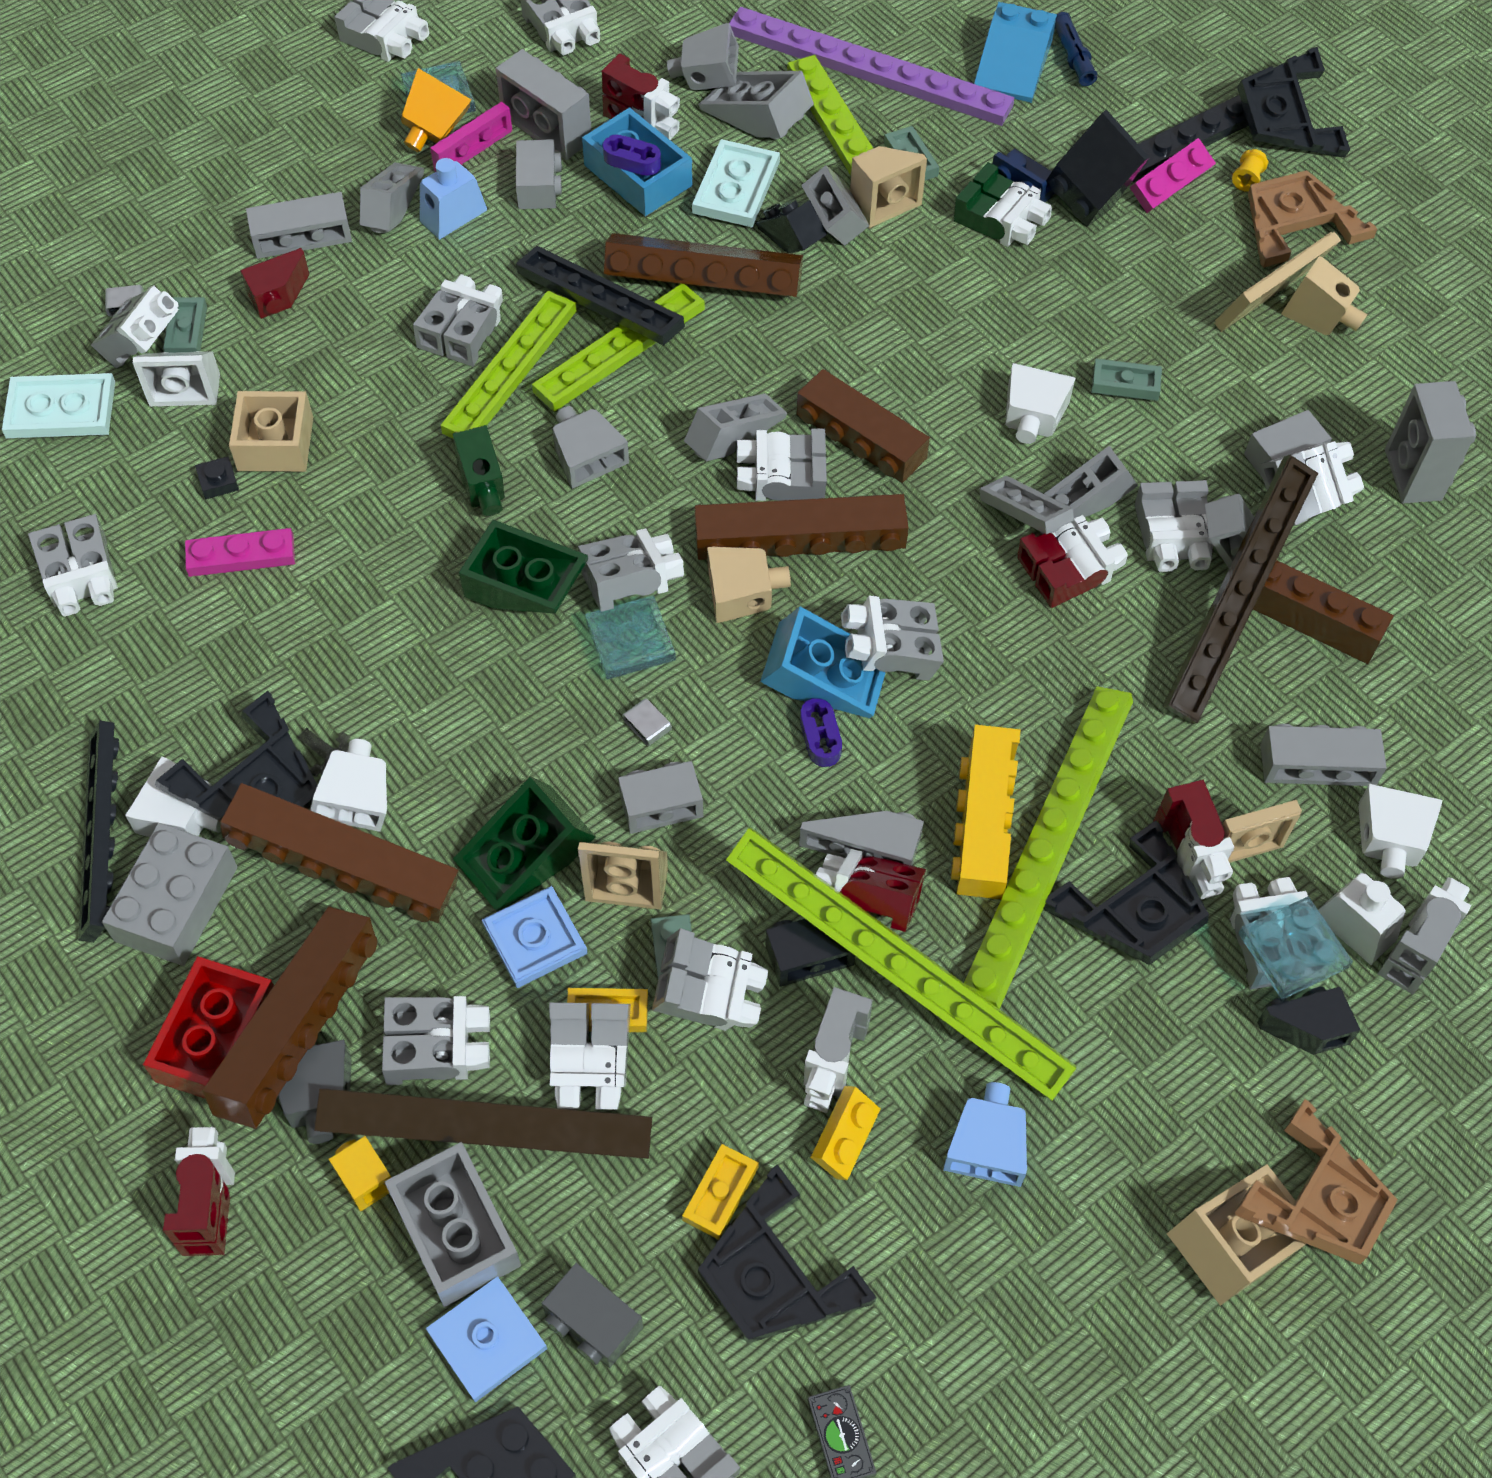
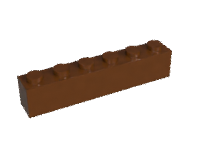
M612 233L605 243L604 274L793 297H797L801 285L803 255Z
M904 494L695 505L698 560H707V547L761 548L765 550L766 556L788 557L797 554L824 555L833 552L894 551L896 549H906L909 527Z
M243 783L240 784L220 822L222 837L235 848L241 850L253 849L262 853V856L275 864L288 863L298 867L302 874L310 878L319 879L323 877L333 881L339 889L345 892L356 893L358 891L370 896L371 900L386 908L398 907L407 911V914L413 919L421 922H428L430 920L439 923L457 885L459 869Z
M328 906L202 1090L213 1116L256 1129L264 1116L272 1111L276 1098L286 1082L292 1080L299 1062L307 1050L315 1045L318 1033L328 1018L335 1014L338 1003L346 990L354 985L358 972L367 958L372 957L377 947V937L375 936L370 917Z

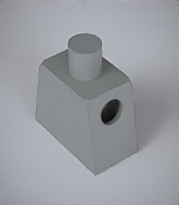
M725 23L687 37L683 41L682 56L667 60L670 77L684 76L689 88L692 90L736 85L739 45L730 24Z
M567 406L558 411L556 420L559 424L552 428L554 447L572 489L629 464L627 440L597 410L590 409L578 415L573 407Z

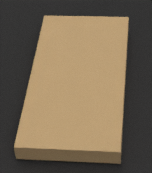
M1334 231L1318 240L1243 292L1215 320L1214 324L1221 332L1309 272L1319 256H1326L1341 239Z

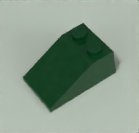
M492 520L459 571L463 594L465 598L494 609L555 614L588 561V555Z
M530 776L460 850L453 860L498 912L509 907L570 865L579 855V842L591 843L596 836L552 786Z

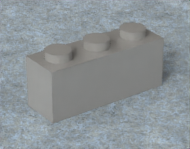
M342 192L246 208L250 235L257 259L285 254L302 248L304 251L352 242Z
M1278 724L1268 726L1260 744L1264 783L1377 785L1387 769L1381 729H1367L1364 726L1330 728L1327 725L1294 727L1290 724Z

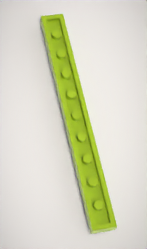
M1096 687L965 979L964 984L998 1009H1000L1046 904L1045 901L1053 888L1133 704L1132 693Z
M753 828L747 829L726 859L738 870L1053 1101L1076 1070V1065Z

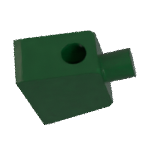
M487 425L453 433L457 466L471 507L481 506L482 513L485 516H493L503 510L501 500L505 498L503 477Z

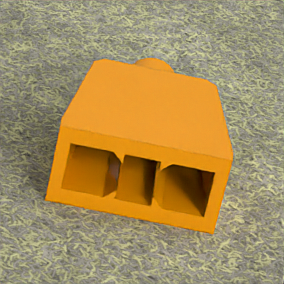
M418 68L401 118V123L411 129L404 144L416 152H421L427 139L438 143L446 138L468 111L471 99Z

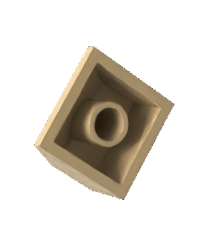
M878 146L852 158L850 192L870 225L868 228L922 205L927 158L924 154Z

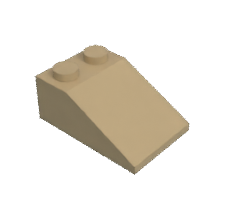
M610 841L602 842L601 844L579 842L578 853L585 901L662 910L668 872L667 851H660L653 846H641L639 848L624 847Z
M1268 1164L1195 1209L1167 1233L1220 1306L1306 1245V1243L1234 1214L1248 1189L1256 1180L1291 1205L1295 1203L1296 1200Z

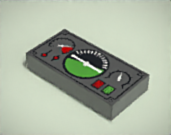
M850 1385L808 1397V1405L830 1478H870L876 1476L877 1472Z

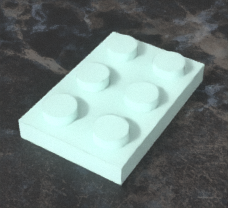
M721 139L692 203V213L753 227L780 163V153Z
M112 373L10 377L2 432L5 438L109 435L115 380Z

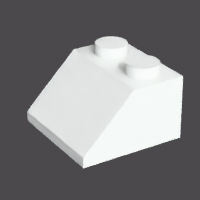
M213 351L145 353L133 357L132 363L149 407L217 405L220 372Z

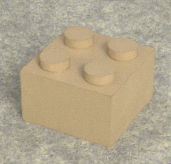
M306 391L237 392L229 448L237 471L306 472L313 425V414Z

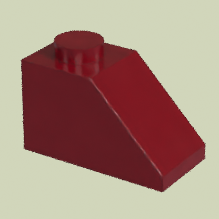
M302 248L240 270L247 294L261 319L291 308L310 275Z

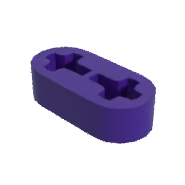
M618 134L607 137L603 142L604 161L610 166L645 176L653 175L661 168V152L656 145Z
M820 698L807 700L801 708L800 725L808 755L811 761L818 766H833L840 760L842 753V739L833 708L830 703ZM818 712L819 717H822V726L817 727L815 718L811 717V713ZM825 738L827 747L831 748L830 753H824V750L820 748V739Z

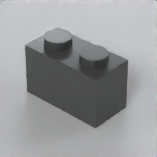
M577 1263L572 1266L542 1302L544 1312L547 1315L544 1322L562 1338L568 1333L580 1343L577 1350L594 1365L601 1361L611 1368L643 1329L642 1317Z

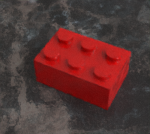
M197 956L143 1063V1066L154 1082L206 1099L202 1090L274 987L272 980Z

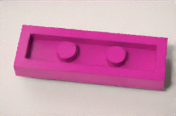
M500 102L432 146L430 150L434 171L436 172L437 161L442 158H450L462 165L511 133L510 108L503 102Z
M1198 138L1129 188L1146 213H1148L1207 171L1216 162Z
M292 528L185 540L186 571L188 576L192 577L295 565Z

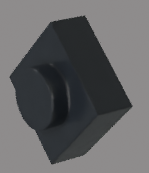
M229 456L195 465L205 500L239 491Z

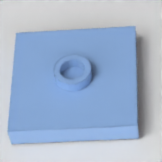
M552 886L482 919V924L516 988L588 954L587 947Z
M498 1276L426 1328L428 1334L474 1402L480 1400L547 1350L546 1344Z

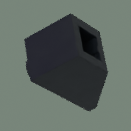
M793 199L782 206L780 203L772 205L763 211L765 217L755 223L762 233L788 254L803 251L827 235L810 200L797 203L796 199Z
M1325 987L1313 988L1304 993L1302 997L1290 1001L1288 997L1277 998L1266 1005L1264 1012L1257 1022L1261 1030L1312 1055L1350 1045L1361 1030L1341 987L1326 990Z

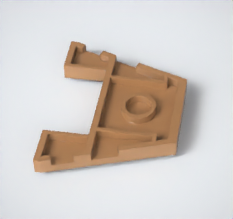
M1307 170L1251 184L1248 191L1262 267L1289 261L1291 250L1281 235L1334 222L1348 245L1374 238L1377 228L1370 221L1367 224L1357 217L1358 211L1352 206H1343L1334 199L1336 193Z
M1304 1099L1284 1131L1319 1155L1320 1159L1295 1203L1291 1205L1256 1180L1248 1189L1234 1214L1360 1265L1368 1257L1398 1199L1361 1158L1355 1161L1339 1143L1342 1137L1332 1126L1326 1129L1314 1116V1113L1317 1111L1316 1108Z

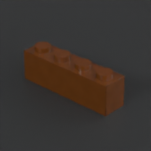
M822 369L797 393L796 414L805 423L812 424L818 429H825L826 435L831 440L840 442L852 450L857 457L866 459L878 467L886 476L893 477L903 483L927 459L930 442L929 436L826 370Z
M1276 560L1253 610L1366 664H1369L1394 617V615L1278 560Z

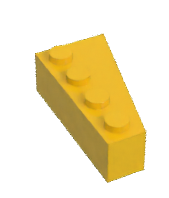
M975 724L968 757H961L959 779L966 781L965 790H958L956 812H962L963 819L962 823L955 824L953 845L960 846V856L953 857L951 867V880H958L957 895L1001 900L1005 892L1011 833H1008V829L1010 830L1014 810V799L1010 798V796H1013L1015 778L1017 776L1018 761L1014 759L1020 743L1021 729Z

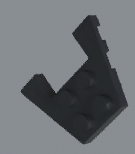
M1318 47L1307 50L1305 54L1299 57L1295 55L1277 67L1271 66L1242 79L1237 89L1253 140L1336 157H1346L1350 147L1343 126L1314 129L1298 80L1320 78L1324 73L1325 69Z
M268 690L247 706L241 714V717L266 742L213 786H210L184 759H181L160 776L155 783L159 790L220 822L241 783L304 808L312 802L318 785L301 751H297L288 733L289 728L284 718L281 719L274 705L275 700Z
M1156 820L1132 836L1129 847L1151 867L1150 870L1098 907L1070 881L1048 895L1044 906L1045 911L1148 965H1151L1207 924L1209 913L1188 875H1184L1177 862V855L1173 847L1167 844L1163 836V829Z
M778 1164L771 1169L764 1183L756 1193L754 1192L733 1225L729 1226L698 1268L699 1276L747 1344L870 1306L876 1302L877 1298L854 1266L821 1290H815L767 1224L769 1220L800 1198L799 1192Z
M518 1406L392 1463L387 1468L394 1478H442L450 1470H453L458 1478H576V1474Z

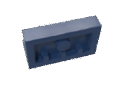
M1014 148L1006 156L1000 152L993 156L992 164L998 167V174L1014 182L1025 183L1030 188L1034 186L1040 189L1039 200L1046 202L1055 194L1046 182L1052 171Z

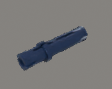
M1060 12L1056 17L1055 29L1068 55V65L1071 69L1075 70L1079 83L1082 86L1092 85L1097 80L1098 73L1092 65L1091 53L1083 46L1070 14Z

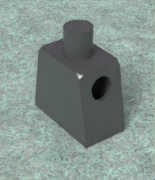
M344 1039L315 1045L307 1050L297 1066L294 1077L289 1082H286L278 1095L290 1126L293 1128L306 1126L307 1139L312 1144L324 1143L333 1138L332 1132L314 1131L319 1089L350 1091L352 1059Z

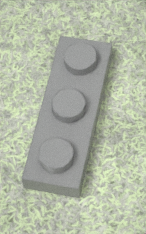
M1007 475L979 488L981 501L1045 534L1056 532L1060 527L1074 521L1072 507Z

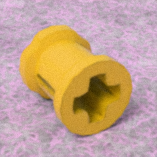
M1257 149L1246 150L1242 154L1240 159L1241 166L1232 175V182L1239 190L1249 191L1251 184L1259 183L1261 180L1260 174L1268 166L1269 161L1266 154Z

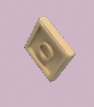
M1297 800L1226 819L1223 823L1225 832L1223 839L1230 837L1235 847L1228 859L1229 863L1283 848L1302 813Z

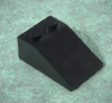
M1106 109L1056 164L1046 182L1052 191L1072 210L1074 216L1088 227L1113 208L1150 157Z

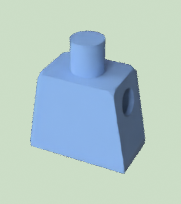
M450 158L438 160L436 172L424 178L420 183V222L439 240L487 211L477 180L458 161H453Z
M990 1082L986 1084L984 1100L976 1098L967 1099L948 1150L943 1171L1021 1187L1027 1171L1026 1112L1022 1108L1008 1105L1009 1086L998 1082Z

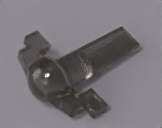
M307 727L298 736L302 742L324 759L322 766L316 763L310 769L312 775L317 777L319 773L323 774L332 751H348L349 743L347 741L350 737L342 732L336 739L340 743L337 748H333Z

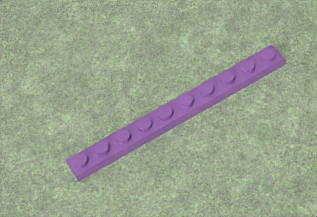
M741 6L729 22L734 36L800 59L815 55L824 67L1000 126L1003 125L1013 108L1015 97Z

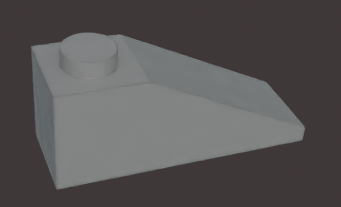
M394 162L360 187V225L371 227V230L377 233H387L402 221L424 175V168Z
M766 393L700 407L695 414L684 442L694 450L698 457L706 462L727 457L737 451V440L755 439L757 430L770 429L785 419L787 412Z
M1108 446L1044 494L1072 507L1074 518L1081 515L1087 517L1110 507L1135 489L1138 484L1112 448Z
M890 811L802 822L800 828L799 846L846 858L850 850L854 849L862 851L861 858L874 856L912 866L920 843L924 821L916 819L909 813H894Z

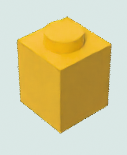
M366 1136L358 1141L356 1139L347 1141L336 1150L333 1157L329 1158L336 1174L360 1212L389 1194L384 1181L392 1177Z

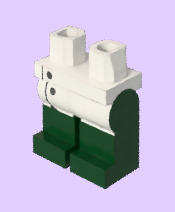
M987 162L973 178V182L970 181L956 197L954 222L990 238L1000 239V244L1007 247L1014 240L1028 245L1034 238L1037 225L1030 221L1044 226L1050 220L1052 206L1039 200L1040 189L1034 186L1030 188L1025 183L1014 182L998 174V167Z

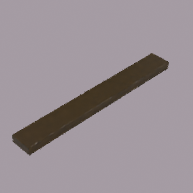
M1292 455L1283 457L1163 704V707L1191 724L1199 722L1318 475V472Z
M320 1088L314 1131L649 1159L653 1117Z

